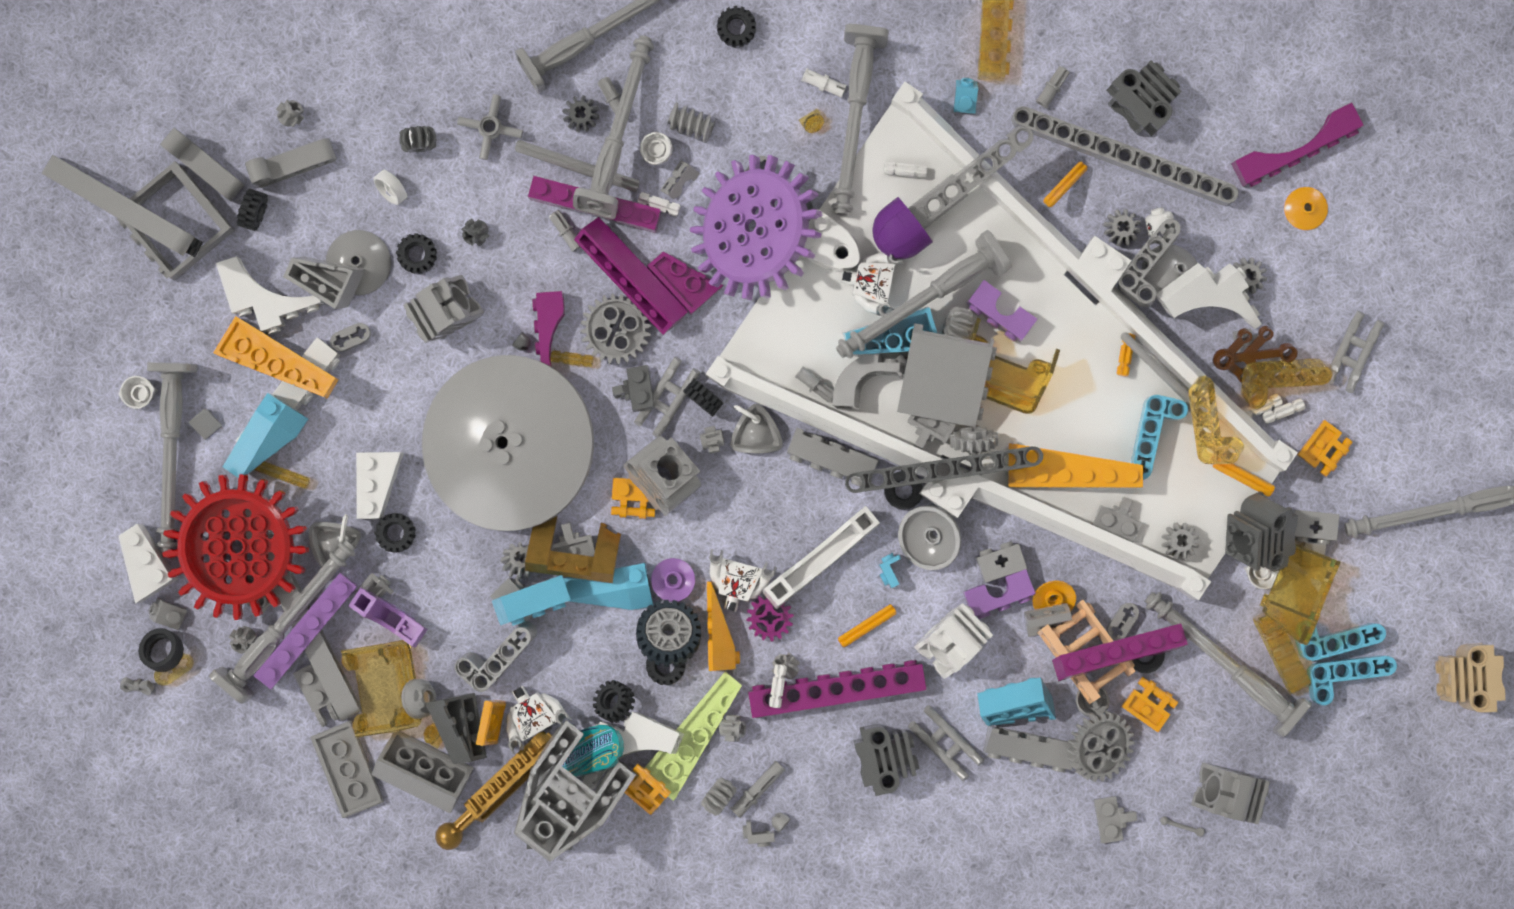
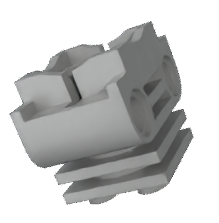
M463 275L443 278L437 283H432L415 295L416 298L403 305L406 309L407 317L413 321L417 328L418 336L425 343L446 338L447 335L452 334L455 330H459L480 318L481 314L484 313L480 304L473 297L467 299L466 295L470 291Z
M658 436L623 465L630 474L628 476L630 480L642 491L656 510L659 509L664 516H667L701 487V482L696 476L700 470L672 437L667 441L662 436ZM657 466L666 468L672 475V480L663 479L658 473Z
M1202 762L1199 772V782L1202 783V787L1198 786L1193 795L1191 805L1226 818L1259 825L1270 781Z

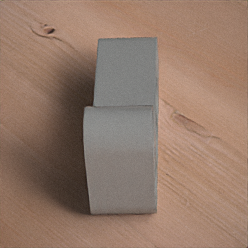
M173 128L160 143L164 149L183 162L230 202L243 188L244 184L177 129Z
M325 138L268 159L264 157L251 159L245 163L252 185L256 188H262L332 163L337 158L330 139Z
M1167 219L1159 226L1129 263L1118 280L1119 290L1141 307H1149L1155 301L1156 290L1144 279L1177 240L1181 227L1174 219ZM1166 228H1174L1173 233H1169L1166 240H1164L1163 236L1165 235ZM1154 243L1160 244L1162 250L1155 253L1150 249V245ZM1144 260L1147 262L1148 268L1140 270L1137 268L1136 263ZM1130 277L1134 280V285L1126 287L1123 285L1122 280ZM1148 291L1151 293L1152 298L1148 301L1142 300L1140 293Z
M528 621L521 623L486 662L475 653L468 652L455 663L456 673L474 690L478 692L486 691L536 637V626ZM523 632H526L525 637L520 640L519 637ZM507 645L512 646L515 652L511 653ZM494 660L500 663L501 668H497L494 665ZM464 661L469 662L471 668H467L464 664ZM480 676H484L487 679V683L482 682Z

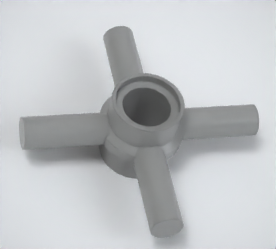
M493 94L489 114L480 121L458 117L457 125L478 129L483 136L479 159L488 160L492 139L497 138L500 134L522 138L523 130L502 126L497 118L501 96ZM492 122L496 124L494 131H485L487 123Z

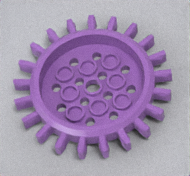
M749 155V170L745 172L742 163L733 160L731 164L735 176L728 179L727 175L717 171L715 176L722 185L718 191L715 192L706 187L702 189L705 196L711 198L708 208L694 206L693 211L701 216H705L703 226L690 227V232L703 235L704 243L692 247L691 251L698 255L704 253L708 255V259L697 268L704 273L709 272L713 267L717 269V272L709 282L710 285L719 287L726 277L729 278L724 292L726 295L734 297L739 283H743V299L752 300L754 285H759L761 297L771 298L769 282L775 280L778 288L787 290L789 287L784 274L788 270L800 277L804 274L802 269L795 263L799 256L802 255L805 258L811 259L815 257V254L810 249L804 248L807 237L813 239L821 238L822 233L809 229V220L820 218L823 215L819 210H808L806 203L815 199L818 193L810 189L801 194L799 189L809 177L799 173L792 181L788 180L795 167L794 164L788 161L784 162L780 172L777 174L775 170L778 158L772 155H768L764 170L760 169V157L756 155ZM752 188L755 189L753 194H751ZM736 195L735 201H732V198ZM778 200L777 206L774 207L775 201ZM759 208L758 214H755V211ZM755 220L756 227L750 232L749 224ZM782 221L783 224H782V226L779 228V223ZM761 229H764L763 234L760 235ZM745 236L744 242H741L742 237ZM749 256V262L746 263V259Z

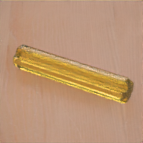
M265 461L254 469L307 489L310 483V478Z

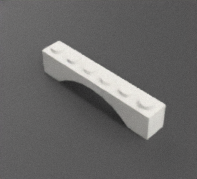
M865 506L817 548L763 590V594L778 609L877 528L880 522Z

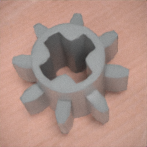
M287 99L285 103L281 102L276 108L279 112L277 114L278 120L284 126L294 127L304 119V116L301 115L304 110L300 103L295 100L289 101Z
M715 426L704 428L705 433L700 434L703 450L709 449L710 454L720 452V446L725 445L722 430H716Z
M239 626L237 630L233 629L231 632L229 644L235 652L242 654L255 642L257 636L251 628Z
M788 652L787 655L780 654L774 659L773 673L775 665L781 664L787 667L784 678L791 680L798 674L799 668L797 665L800 662L791 653Z
M726 715V719L720 722L719 732L721 736H725V741L739 742V737H744L746 723L740 721L741 716Z

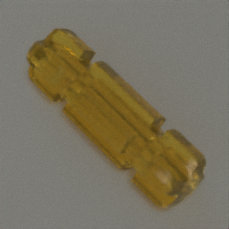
M553 350L550 360L555 363L562 362L563 364L577 366L582 364L585 367H592L594 357L592 355L584 354L582 356L579 353H561V351Z

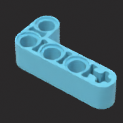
M1152 395L1145 399L1130 462L1141 465L1142 460H1137V458H1148V461H1143L1142 464L1143 469H1145L1143 480L1147 479L1152 473L1163 419L1179 420L1184 418L1188 413V406L1184 401L1161 395ZM1152 399L1159 401L1160 408L1158 411H1153L1150 408V401ZM1174 404H1178L1182 409L1179 416H1175L1171 411ZM1147 421H1152L1155 424V430L1152 433L1147 432L1145 429ZM1143 442L1150 445V452L1146 455L1140 451V446Z
M1299 619L1292 627L1299 655L1303 659L1310 661L1378 644L1386 637L1385 628L1376 623H1368L1320 637L1315 624L1310 620ZM1306 623L1309 631L1307 634L1302 635L1300 633V626ZM1373 630H1377V632H1378L1377 634L1374 635V637H1371V636H1366V637H1364V635H1363V633H1364V634L1372 633ZM1351 633H1354L1357 637L1353 645L1348 642V637ZM1333 639L1336 646L1330 651L1327 648V642ZM1310 644L1315 649L1312 656L1306 654V647Z
M1377 655L1313 663L1307 669L1310 698L1316 704L1328 705L1334 698L1332 682L1389 676L1397 669L1396 661L1390 656ZM1361 662H1364L1367 666L1363 674H1360L1358 671V666ZM1388 662V666L1385 669L1375 668L1374 664L1380 665ZM1342 664L1345 672L1342 676H1338L1336 669ZM1321 667L1323 669V676L1317 679L1314 671ZM1324 689L1326 697L1319 701L1317 693L1319 690Z

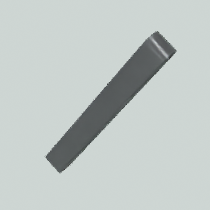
M1030 446L855 472L846 477L845 487L851 493H860L1034 467L1042 462L1043 453L1040 448ZM1030 450L1037 453L1038 457L1035 463L1029 462L1026 458V454ZM1012 454L1016 460L1013 466L1005 464V455ZM985 457H990L993 460V467L990 470L982 466V460ZM963 460L971 463V470L968 473L960 470V463ZM942 463L949 467L947 476H941L937 471L938 466ZM918 467H924L927 470V477L925 479H918L916 477L915 471ZM896 470H901L905 473V480L902 483L896 482L893 478ZM875 473L881 474L883 477V483L880 486H875L871 482V477ZM851 477H858L861 480L859 489H852L849 486Z

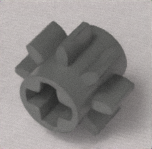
M471 218L461 229L464 241L472 246L475 243L481 246L486 242V238L489 237L488 226L479 219L474 222Z

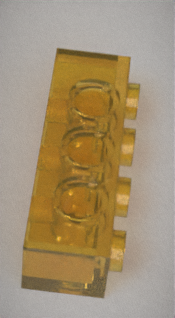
M982 0L977 79L1003 81L1005 75H1009L1010 62H1006V54L1011 51V40H1007L1008 32L1012 31V19H1009V10H1013L1014 0ZM999 9L1003 16L995 18L991 11ZM994 30L1000 32L1001 39H993L990 36V32ZM989 53H998L1000 60L992 61L989 58Z

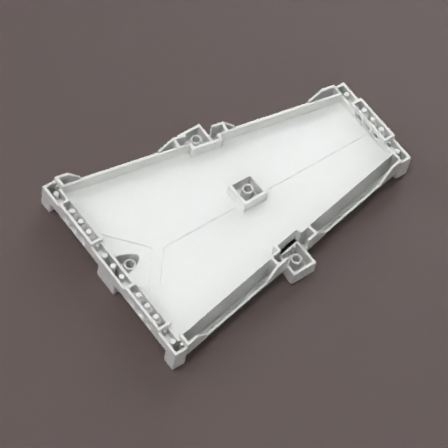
M905 81L892 99L891 105L856 155L852 191L855 193V196L850 198V205H852L853 210L848 212V216H839L832 209V204L837 201V196L833 192L839 187L838 181L819 209L823 216L809 221V229H814L822 233L821 238L817 239L807 237L804 248L810 249L815 254L814 259L805 258L800 255L795 262L804 272L803 276L800 277L788 270L784 274L789 287L787 290L778 288L775 280L769 283L771 298L759 297L721 355L717 356L706 373L707 378L733 394L770 407L888 459V461L898 466L943 460L941 456L947 459L969 456V453L951 448L950 437L946 444L934 439L933 442L927 440L922 450L914 446L919 435L915 433L917 428L907 423L911 415L897 412L903 379L899 375H878L869 379L862 387L860 393L859 410L835 408L832 406L833 400L827 402L813 390L810 392V388L798 378H795V376L804 366L817 378L821 377V381L834 390L838 377L851 362L862 356L870 355L857 354L853 355L851 359L847 357L842 358L836 350V347L839 345V339L845 340L844 332L872 324L883 317L882 315L865 311L855 301V296L852 295L853 285L841 283L843 270L856 272L858 264L862 263L864 258L877 253H883L874 241L872 229L877 214L886 205L899 197L909 208L951 174H957L980 156L922 99L923 93ZM985 160L982 161V169L989 170L991 166ZM885 162H894V164H915L917 167L918 165L927 166V175L925 178H918L916 175L913 177L898 176L896 173L887 175L884 174ZM975 166L976 172L973 174L966 173V180L964 181L971 183L973 182V175L978 173L981 176L983 173ZM995 171L968 192V196L925 229L933 243L911 258L897 259V261H904V263L901 265L895 264L887 304L896 309L930 287L932 281H935L952 266L978 253L975 240L986 230H989L994 235L1010 259L1012 267L1003 275L997 276L991 268H987L963 287L945 295L943 298H936L924 306L930 307L937 333L942 334L948 312L953 307L968 309L970 307L967 304L968 300L983 280H985L1001 292L996 301V309L1000 314L1004 316L1012 315L1021 306L1037 318V321L1021 342L1017 340L1013 342L1004 335L1005 331L1000 327L995 329L986 322L988 318L982 314L977 316L973 313V327L968 335V339L990 343V339L993 338V347H997L995 360H990L989 367L993 368L990 381L986 380L984 386L988 387L986 401L981 400L980 407H984L982 420H977L976 425H979L981 428H987V430L993 429L994 432H997L998 446L995 449L990 448V451L977 454L1009 450V443L1130 463L1145 399L1152 395H1161L1184 400L1134 351L1131 364L1129 365V375L1126 377L1117 375V367L1120 365L1118 363L1120 349L1124 343L1121 339L1123 332L1134 334L1136 336L1135 341L1189 394L1198 395L1204 402L1194 413L1191 414L1188 411L1187 415L1182 419H1163L1152 473L1147 479L1143 480V488L1008 487V470L928 482L919 494L955 518L959 517L969 500L974 499L1126 564L1150 578L1174 587L1190 599L1199 600L1211 583L1208 578L1225 554L1227 515L1230 513L1234 515L1235 511L1240 512L1243 501L1248 496L1258 493V491L1213 468L1215 459L1221 457L1272 484L1279 472L1287 470L1298 452L1280 440L1274 441L1115 286L1132 260L1096 236L1089 241L1081 253ZM954 185L946 189L947 197H954L957 194V187ZM937 199L931 200L928 204L930 211H936L940 206V202ZM922 207L921 210L926 214V216H930V214H928L925 211L924 207ZM844 248L847 250L848 256L840 259L835 254L836 250ZM1067 271L1099 301L1096 305L1064 275ZM888 309V310L886 311V314H888L889 312H891V311H893V310H892V309ZM909 351L874 354H880L884 358L883 362H885V359H896L901 354L908 359ZM1156 399L1150 401V408L1153 411H1158L1160 408V403ZM1174 404L1171 411L1175 416H1179L1182 409L1178 404ZM1152 421L1145 423L1146 431L1152 433L1155 430V424ZM956 424L953 431L970 426ZM1143 442L1140 446V451L1145 455L1150 452V445ZM1009 454L1005 455L1004 462L1008 466ZM985 457L982 460V466L990 470L993 467V460L990 457ZM1138 457L1137 460H1142V465L1143 461H1148V458ZM963 460L960 463L961 465L971 469V463L969 461ZM942 463L938 466L937 471L941 476H947L949 467ZM918 467L915 474L926 478L927 470L924 467ZM960 467V470H961L962 472H964V473H968V472H969V470ZM1123 497L1133 500L1129 512L1133 513L1131 518L1142 523L1134 543L1092 525L1100 505L1112 510L1114 505L1119 507ZM1177 522L1180 528L1183 523H1187V530L1194 527L1195 531L1192 533V536L1199 535V539L1193 540L1194 543L1199 544V547L1192 548L1195 554L1191 556L1187 553V559L1185 560L1181 556L1176 560L1173 559L1174 552L1166 555L1165 552L1169 547L1161 546L1162 543L1167 542L1161 536L1163 534L1169 535L1166 528L1171 527L1174 529L1173 524ZM1177 536V537H1176V538L1178 539L1177 545H1184V544L1182 543V541L1184 540V538H1183V537H1179V538H1178V536Z

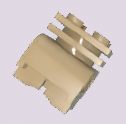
M1482 643L1463 644L1456 650V656H1438V661L1435 662V670L1439 674L1436 692L1440 696V700L1448 702L1458 701L1464 709L1476 712H1497V701L1506 700L1505 688L1502 683L1503 656L1494 655V645Z

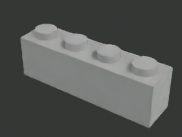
M992 725L988 726L983 751L988 753L987 757L1000 759L1001 756L1010 757V762L1022 764L1023 760L1030 761L1031 766L1044 768V765L1053 766L1052 770L1065 773L1066 769L1072 770L1071 764L1073 762L1068 760V757L1072 754L1067 751L1068 748L1072 747V744L1068 741Z

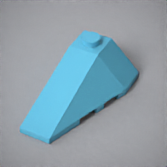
M267 393L225 461L223 468L238 478L240 474H249L260 466L262 462L277 453L283 446L294 440L309 419L273 394Z
M646 563L615 568L613 583L572 577L563 578L571 599L570 602L628 610L645 608L649 605L653 606Z

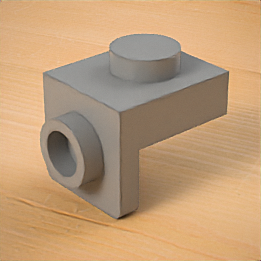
M371 573L360 585L361 588L380 597L386 591L389 594L394 592L389 587L391 584L389 580L383 575H380L378 578L374 573Z
M157 598L150 606L149 618L155 623L179 630L187 610Z
M751 819L746 820L747 825L742 826L743 838L748 839V844L757 843L758 847L770 846V842H775L774 830L752 832Z

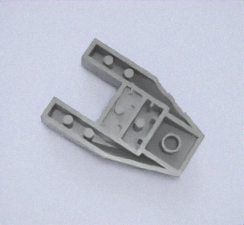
M567 720L554 732L530 771L514 831L518 838L549 862L602 826L636 776L618 762L616 766L607 771L595 791H593L563 768V763L584 735Z

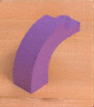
M361 587L349 604V607L361 616L380 624L415 648L428 630L415 621L412 616L392 603Z

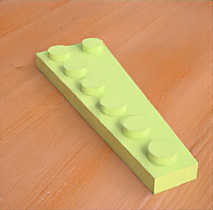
M726 671L676 729L684 733L676 754L658 751L645 766V768L651 771L650 774L655 779L666 784L665 787L671 791L668 797L673 801L676 799L742 687Z

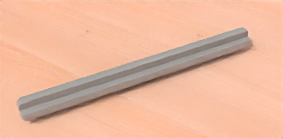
M518 140L516 143V152L593 178L595 165L522 140ZM616 173L612 185L637 192L640 182Z

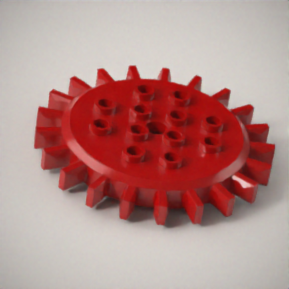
M227 474L218 475L219 492L213 493L209 483L202 481L199 483V487L205 498L198 502L193 495L185 493L182 498L192 509L187 515L178 510L170 512V515L174 519L181 521L182 525L180 531L174 529L164 531V536L178 539L177 550L169 549L162 552V554L166 558L177 556L181 566L172 569L167 574L169 578L179 577L184 573L189 581L179 590L180 596L189 594L194 588L201 593L194 605V608L197 610L202 609L206 605L207 600L211 599L216 601L213 617H221L224 613L225 604H232L234 620H241L243 617L242 605L250 603L252 613L257 617L263 615L259 599L266 597L275 608L281 605L280 599L274 593L278 586H281L289 593L295 591V586L287 581L285 577L288 571L295 574H303L306 570L301 565L293 564L292 559L293 553L304 554L309 552V547L303 545L294 546L293 535L302 534L307 531V528L300 525L290 528L287 519L294 516L299 509L297 506L290 507L284 512L279 509L277 504L286 494L283 490L274 493L271 499L263 496L268 480L260 479L253 492L247 490L248 474H240L238 488L230 490ZM226 509L230 512V516L228 518L224 516V511ZM247 509H250L252 512L250 517L245 515ZM269 530L273 531V538L268 537L267 533ZM227 531L231 534L229 540L224 537ZM247 531L252 533L251 539L246 537ZM205 532L209 534L208 540L203 538ZM235 540H239L243 545V549L239 553L232 549V544ZM270 552L274 553V560L268 558ZM227 553L231 555V561L229 562L225 559ZM248 553L253 555L252 561L247 559ZM205 554L209 555V562L204 561ZM228 575L232 577L230 584L226 582ZM249 575H252L254 578L252 583L247 580Z

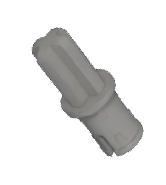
M1059 66L1050 81L1045 83L1046 87L1038 99H1036L1039 105L1047 109L1056 93H1060V87L1069 75V71L1066 68Z
M604 77L598 81V86L606 98V104L609 103L616 115L621 94L617 93L609 77Z
M559 210L553 212L549 218L559 231V237H563L572 252L576 251L580 246L574 240L577 235L573 231V225H569Z
M803 366L795 378H798L809 387L810 392L813 390L825 401L831 402L834 390L821 381V377L817 378Z

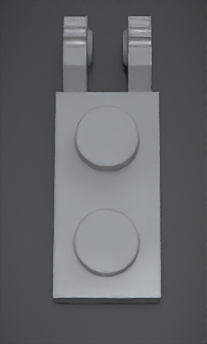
M310 664L293 673L312 712H315L322 727L327 725V720L320 710L327 706L331 718L334 720L339 719L312 665Z

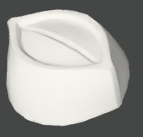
M385 169L373 178L377 190L390 203L398 205L407 198V193L401 182Z
M132 376L123 382L119 396L128 407L139 409L149 404L158 390L146 378Z
M1249 566L1244 567L1250 582L1259 589H1269L1275 586L1282 577L1280 570L1273 572L1266 567L1262 568L1260 566V570L1256 571Z

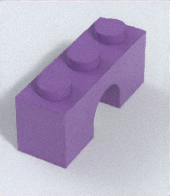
M983 280L968 300L967 304L970 305L968 309L977 316L982 314L988 318L986 322L995 329L1000 327L1004 330V335L1011 341L1015 342L1017 340L1021 342L1037 321V318L1021 306L1012 315L1004 316L1000 314L996 309V301L1001 292Z
M1026 569L1004 576L1006 591L1000 597H992L988 593L985 584L963 591L967 605L974 611L975 616L981 619L991 615L989 611L998 608V611H1003L1010 608V603L1018 601L1021 604L1031 600V595H1034L1035 591Z

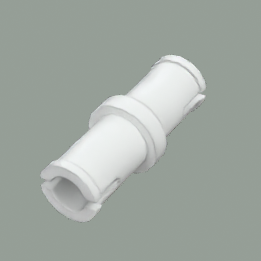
M806 68L801 80L818 87L819 91L823 92L825 90L840 98L846 88V84L830 79L829 75L825 74L823 76Z

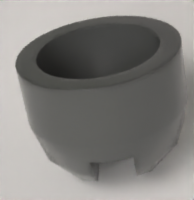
M521 332L512 346L519 351H525L530 347L531 341L528 335Z

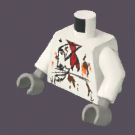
M884 253L874 254L864 258L862 263L858 264L856 272L843 270L841 283L853 285L852 295L855 296V301L865 311L885 316L888 309L894 310V307L887 304L895 264L901 265L904 261H897L891 254L890 257Z
M713 549L710 551L709 574L713 587L719 590L718 594L727 596L724 609L736 612L739 600L749 601V599H756L768 586L777 569L775 566L774 570H768L766 568L767 562L763 568H758L723 558L722 550L719 556L713 555Z
M521 686L512 691L518 704L511 707L507 715V733L510 741L508 747L513 754H515L514 747L517 745L523 751L524 746L521 741H525L556 722L562 725L564 718L572 721V717L565 712L557 699L546 693L540 694L539 692L529 697L524 686Z

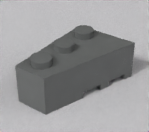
M475 693L426 702V706L453 764L473 762L487 758L485 746L476 744L480 718Z

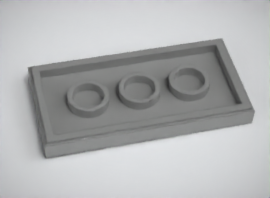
M352 720L310 737L342 819L384 802L376 779L372 776V769Z

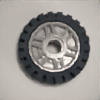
M668 599L664 600L663 603L657 601L654 606L649 605L647 610L641 613V617H639L637 622L636 640L639 650L641 649L644 657L647 656V660L650 662L655 661V664L659 666L661 663L664 664V667H669V664H673V667L678 666L679 662L685 663L688 658L691 659L694 652H697L701 641V623L698 620L697 614L693 613L691 607L687 608L685 603L678 604L677 600L669 603ZM672 631L674 634L671 636H667L664 634V632Z

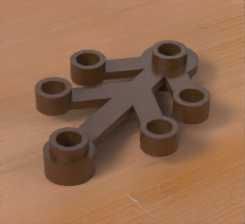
M1262 326L1258 331L1259 336L1243 352L1236 353L1245 343H1249L1252 340V333L1248 329L1243 328L1238 331V338L1228 349L1218 350L1214 354L1212 361L1217 369H1229L1236 375L1239 382L1246 383L1251 378L1250 373L1247 369L1238 367L1235 362H1245L1257 373L1261 380H1268L1272 375L1271 370L1256 360L1280 357L1284 362H1292L1296 359L1298 351L1291 343H1283L1279 348L1258 350L1266 341L1272 339L1274 335L1269 326ZM1269 331L1267 335L1263 336L1264 332ZM1244 334H1248L1247 337L1242 338ZM1243 373H1246L1243 378H1240Z

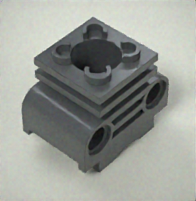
M1152 60L1140 72L1135 69H1126L1106 90L1112 96V99L1108 102L1111 109L1122 115L1137 135L1144 129L1151 137L1172 116L1170 103L1182 92L1179 89V83L1173 78L1169 79L1164 73V68L1158 62L1154 63ZM1124 81H1127L1131 87L1125 85ZM1155 112L1159 113L1161 118H1158Z
M1261 491L1248 496L1243 501L1240 512L1235 511L1234 515L1231 513L1227 515L1225 553L1256 571L1260 570V566L1262 568L1266 567L1273 572L1287 567L1289 556L1294 555L1296 550L1295 531L1298 515L1292 512L1291 507L1285 508L1264 497Z
M880 724L859 727L862 738L853 741L861 761L860 773L864 787L872 786L875 796L892 793L898 788L899 771H901L903 778H908L906 771L908 769L912 777L917 776L916 770L919 769L917 757L912 755L911 748H914L911 733L901 729L902 737H899L897 731H892L893 739H890L888 731ZM880 731L883 733V738L880 741L872 740L875 732ZM891 775L893 777L890 784H883L882 779L884 776Z

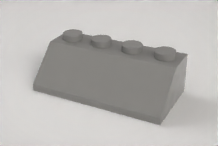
M395 729L376 761L372 776L451 814L474 767L465 763L453 764L449 755Z

